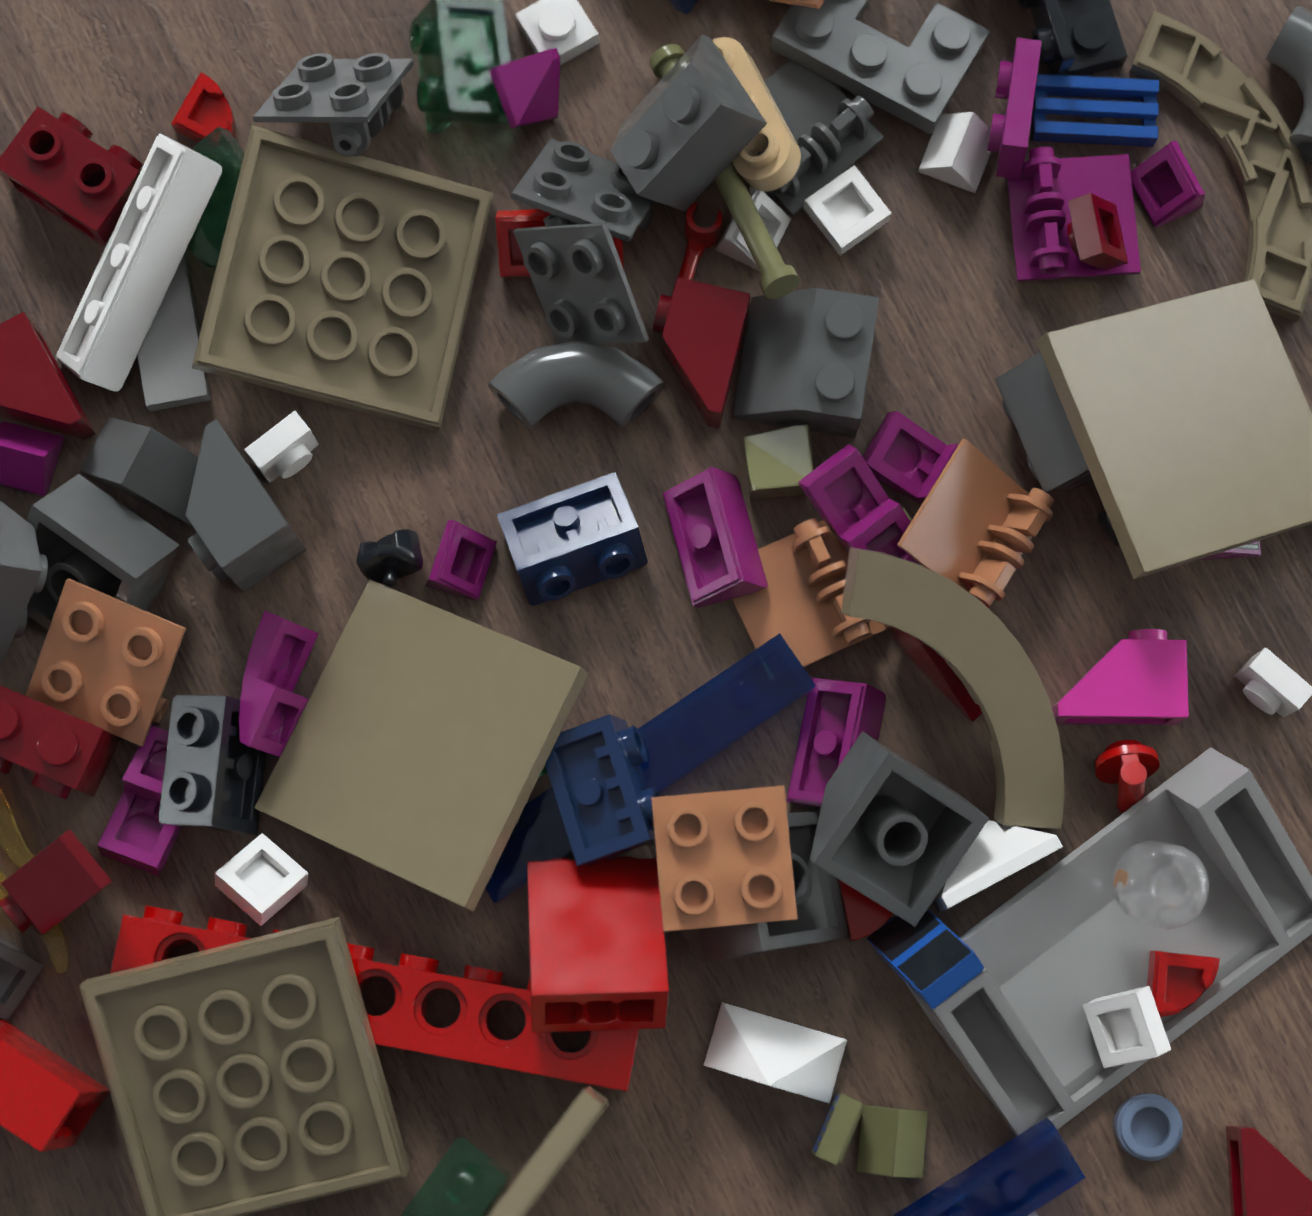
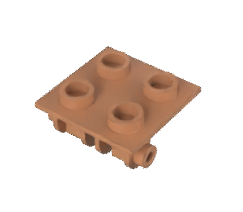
M962 439L897 545L923 567L950 579L975 596L989 609L994 600L1002 601L1005 596L1003 591L1015 570L1021 569L1025 561L1021 554L1031 553L1034 544L1030 539L1036 537L1044 522L1050 521L1054 514L1050 508L1054 503V499L1048 493L1038 488H1032L1030 493H1027L967 439Z
M812 518L802 522L793 528L795 533L758 549L768 587L756 593L732 599L770 682L886 630L883 623L849 617L841 613L849 554L824 520L818 522L816 518Z
M68 578L65 581L25 696L100 727L113 735L142 747L146 741L152 721L159 723L168 708L169 700L161 696L186 628Z
M784 785L651 797L664 932L797 920Z

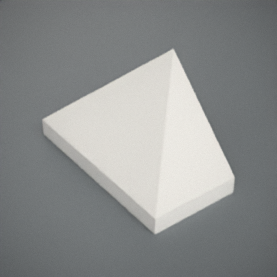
M988 820L934 901L940 912L1063 846L1057 835L1018 826L1002 825Z
M722 1002L703 1066L830 1103L847 1039Z

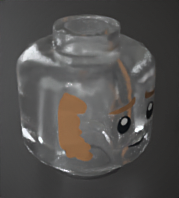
M1158 840L1136 843L1124 852L1114 868L1112 880L1115 899L1127 915L1148 926L1168 930L1185 926L1200 914L1207 902L1210 886L1206 868L1196 854L1182 845Z

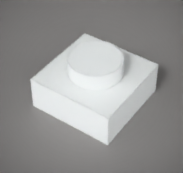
M539 0L515 14L516 24L534 53L557 48L560 56V65L599 44V33L578 0Z
M855 165L805 199L803 207L840 256L888 223L892 214Z
M293 411L244 450L270 483L279 475L285 479L303 469L313 457L310 451L319 444L310 428L297 412Z
M1266 647L1251 656L1235 674V677L1246 685L1243 689L1244 695L1256 707L1270 715L1277 712L1284 718L1299 710L1312 695V686Z
M263 833L215 872V886L260 926L308 885V872Z
M1150 986L1099 997L1082 1005L1104 1068L1158 1057L1171 1050Z

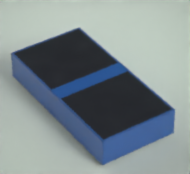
M928 909L916 926L911 925L896 915L867 938L876 954L931 1009L939 1006L985 969L975 952Z

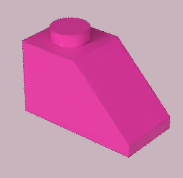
M1161 629L1129 631L1128 639H1122L1112 647L1052 707L1056 724L1177 725L1189 717L1187 640H1167V631Z

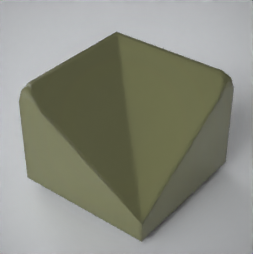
M808 424L790 426L744 437L750 500L806 495L798 482L813 471Z

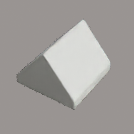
M974 112L943 114L934 129L918 172L976 193L992 152L987 151L990 128Z
M750 186L748 192L777 247L791 218L764 191H758ZM732 217L715 250L760 271Z

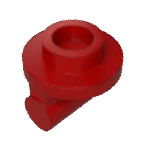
M1121 740L1110 744L1094 762L1095 775L1100 781L1108 784L1118 783L1117 807L1122 813L1144 798L1146 778L1152 776L1160 767L1157 751L1150 746L1142 745L1141 742L1136 740Z

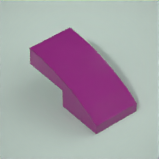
M893 411L887 413L862 457L877 479L922 505L959 444L946 445L900 412Z
M847 444L798 482L848 554L850 547L882 552L916 564L918 563L897 545L911 521L900 504L889 499L857 448Z
M264 610L256 630L244 672L240 697L239 733L241 743L280 757L309 700L293 692L319 633Z
M151 725L144 745L142 747L138 746L122 779L124 791L97 847L99 854L160 876L181 826L165 825L159 822L169 731Z

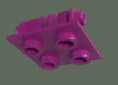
M1051 147L1031 149L1028 152L1029 160L1024 161L1020 180L1007 178L1016 281L1140 274L1141 267L1129 154L1057 158L1054 157V151ZM1092 193L1117 205L1128 264L1105 271L1080 261L1079 257L1073 252L1067 236V225L1069 222H1072L1068 200Z

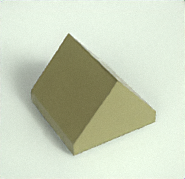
M862 1105L864 1109L860 1118L856 1171L890 1177L923 1178L928 1111Z

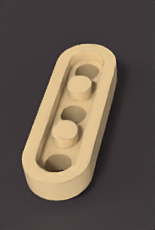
M721 37L713 39L712 41L767 122L766 126L732 162L737 172L752 188L758 191H773L781 188L794 177L801 161L799 146L753 59L743 46L733 38ZM765 151L763 154L757 156L758 152Z

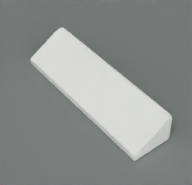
M160 133L152 145L56 354V360L78 378L111 391H119L122 388L222 173L220 164Z

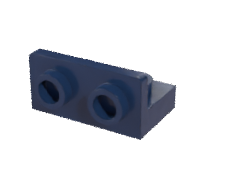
M616 472L497 514L527 600L531 606L549 600L562 599L571 592L607 579L620 578L634 569L645 566L648 562L639 527Z
M610 714L560 732L545 763L576 864L581 867L589 866L644 845L656 846L651 797H661L655 787L648 788L641 764L648 762L644 741L636 726L628 727L625 720Z

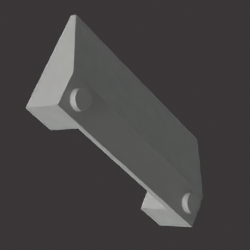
M1210 747L959 937L975 952L985 967L975 978L933 1009L908 985L907 987L933 1026L1023 1147L1030 1152L1149 1060L1145 1059L1104 1068L1082 1006L1083 1004L1099 997L1147 986L1150 950L1220 958L1214 982L1198 1000L1175 1015L1160 1017L1170 1044L1312 934V876L1250 769ZM1118 869L1125 870L1129 875L1125 887H1123V882L1121 881L1117 883V887L1113 885L1115 872ZM1123 903H1125V904H1127V905L1129 906V907H1128L1129 910H1127V909L1125 908V906L1123 905ZM1166 922H1176L1182 926L1168 929V926L1157 925Z

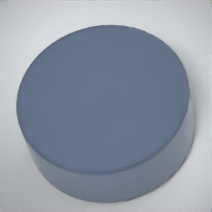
M1140 1093L1128 1097L1119 1105L1113 1119V1132L1117 1143L1127 1154L1146 1161H1156L1169 1156L1178 1147L1183 1134V1123L1179 1111L1168 1099L1156 1094Z

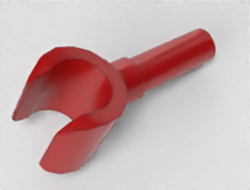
M697 202L690 205L686 212L684 236L688 243L678 277L693 280L704 250L712 247L719 240L723 218L721 210H718L716 221L712 226L707 228L697 226L694 223L698 209Z

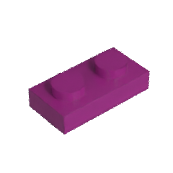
M1017 37L1012 62L1000 60L995 98L1006 99L1004 115L993 113L987 151L999 152L995 177L1020 180L1029 140L1042 43L1040 40Z

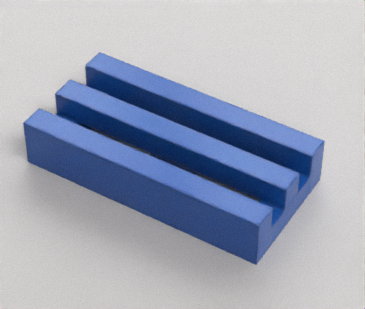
M1037 74L1032 110L1031 141L1153 147L1158 139L1156 119L1159 113V103H1156V96L1159 92V80ZM1046 95H1047V96H1067V97H1087V98H1107V99L1142 100V102H1123V101H1103V100H1083V99L1046 98ZM1046 114L1077 115L1083 118L1142 119L1141 126L1046 121Z

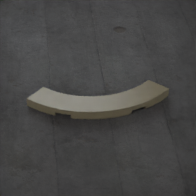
M1154 11L1129 72L1143 79L1159 80V87L1189 108L1209 129L1222 147L1239 182L1247 213L1249 244L1244 281L1255 279L1269 313L1296 323L1302 317L1312 280V193L1299 150L1289 140L1291 132L1278 109L1252 76L1247 78L1230 60L1221 54L1222 49L1185 24Z
M850 547L841 613L849 617L874 620L893 626L932 648L945 660L947 665L962 681L974 702L980 706L992 736L989 741L995 767L996 800L994 820L1008 826L1062 829L1065 788L1064 762L1059 730L1041 679L1021 644L991 610L975 596L950 579L907 560L882 552Z

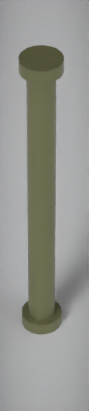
M677 44L665 45L656 50L649 60V65L654 75L662 79L685 53L682 47ZM731 162L714 181L763 276L759 284L765 297L769 299L781 298L791 293L798 286L800 279L793 266L785 265L733 162Z

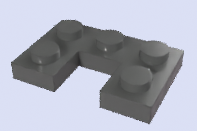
M825 0L820 9L798 5L791 6L772 37L771 50L849 92L861 96L866 101L930 135L984 47L990 30L936 3L910 47H907L859 21L871 0Z

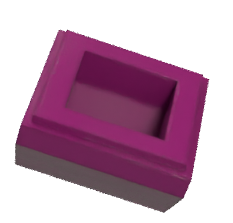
M1171 141L1131 171L1132 185L1155 227H1160L1203 207L1205 193L1177 141Z
M2 421L0 424V485L43 497L47 496L65 438Z
M448 520L443 528L425 586L478 601L497 541L455 520Z

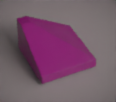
M557 48L548 49L489 70L511 129L550 121L558 117L560 56Z

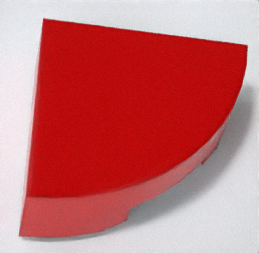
M200 72L171 125L176 132L226 157L229 156L232 150L236 131L232 108H230L231 106H229L226 96L217 83Z
M838 879L850 942L875 932L892 916L893 913Z
M1150 950L1147 986H1150L1160 1017L1175 1015L1198 1000L1214 982L1220 958Z

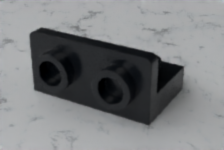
M1018 0L1023 10L1029 8L1031 10L1036 26L1032 31V39L1042 41L1039 64H1048L1051 75L1086 76L1124 66L1128 56L1110 0Z
M176 695L173 698L159 811V822L161 824L202 827L234 834L257 835L260 811L255 809V806L262 794L266 752L240 742V699L215 695Z

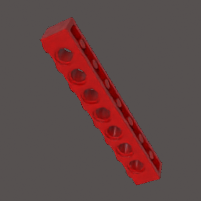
M145 905L143 918L123 914L110 974L171 959L177 948L186 942H193L200 951L252 938L245 937L247 924L209 917L206 930L182 925L183 912ZM273 929L272 933L280 932L281 930ZM347 943L361 995H363L365 986L371 980L379 977L388 979L395 989V1002L387 1013L375 1016L366 1009L375 1044L622 1091L629 1090L640 1029L591 1031L590 1040L582 1050L573 1053L567 1052L557 1045L553 1032L531 1031L530 977L527 990L501 985L503 972L465 965L463 977L460 978L437 973L439 960L401 953L399 964L396 966L373 961L375 948ZM442 989H449L454 992L461 1005L458 1019L446 1028H439L433 1025L426 1014L428 999L433 993ZM505 1001L517 1003L523 1009L526 1017L522 1033L512 1040L500 1039L493 1033L490 1027L491 1012L498 1004Z

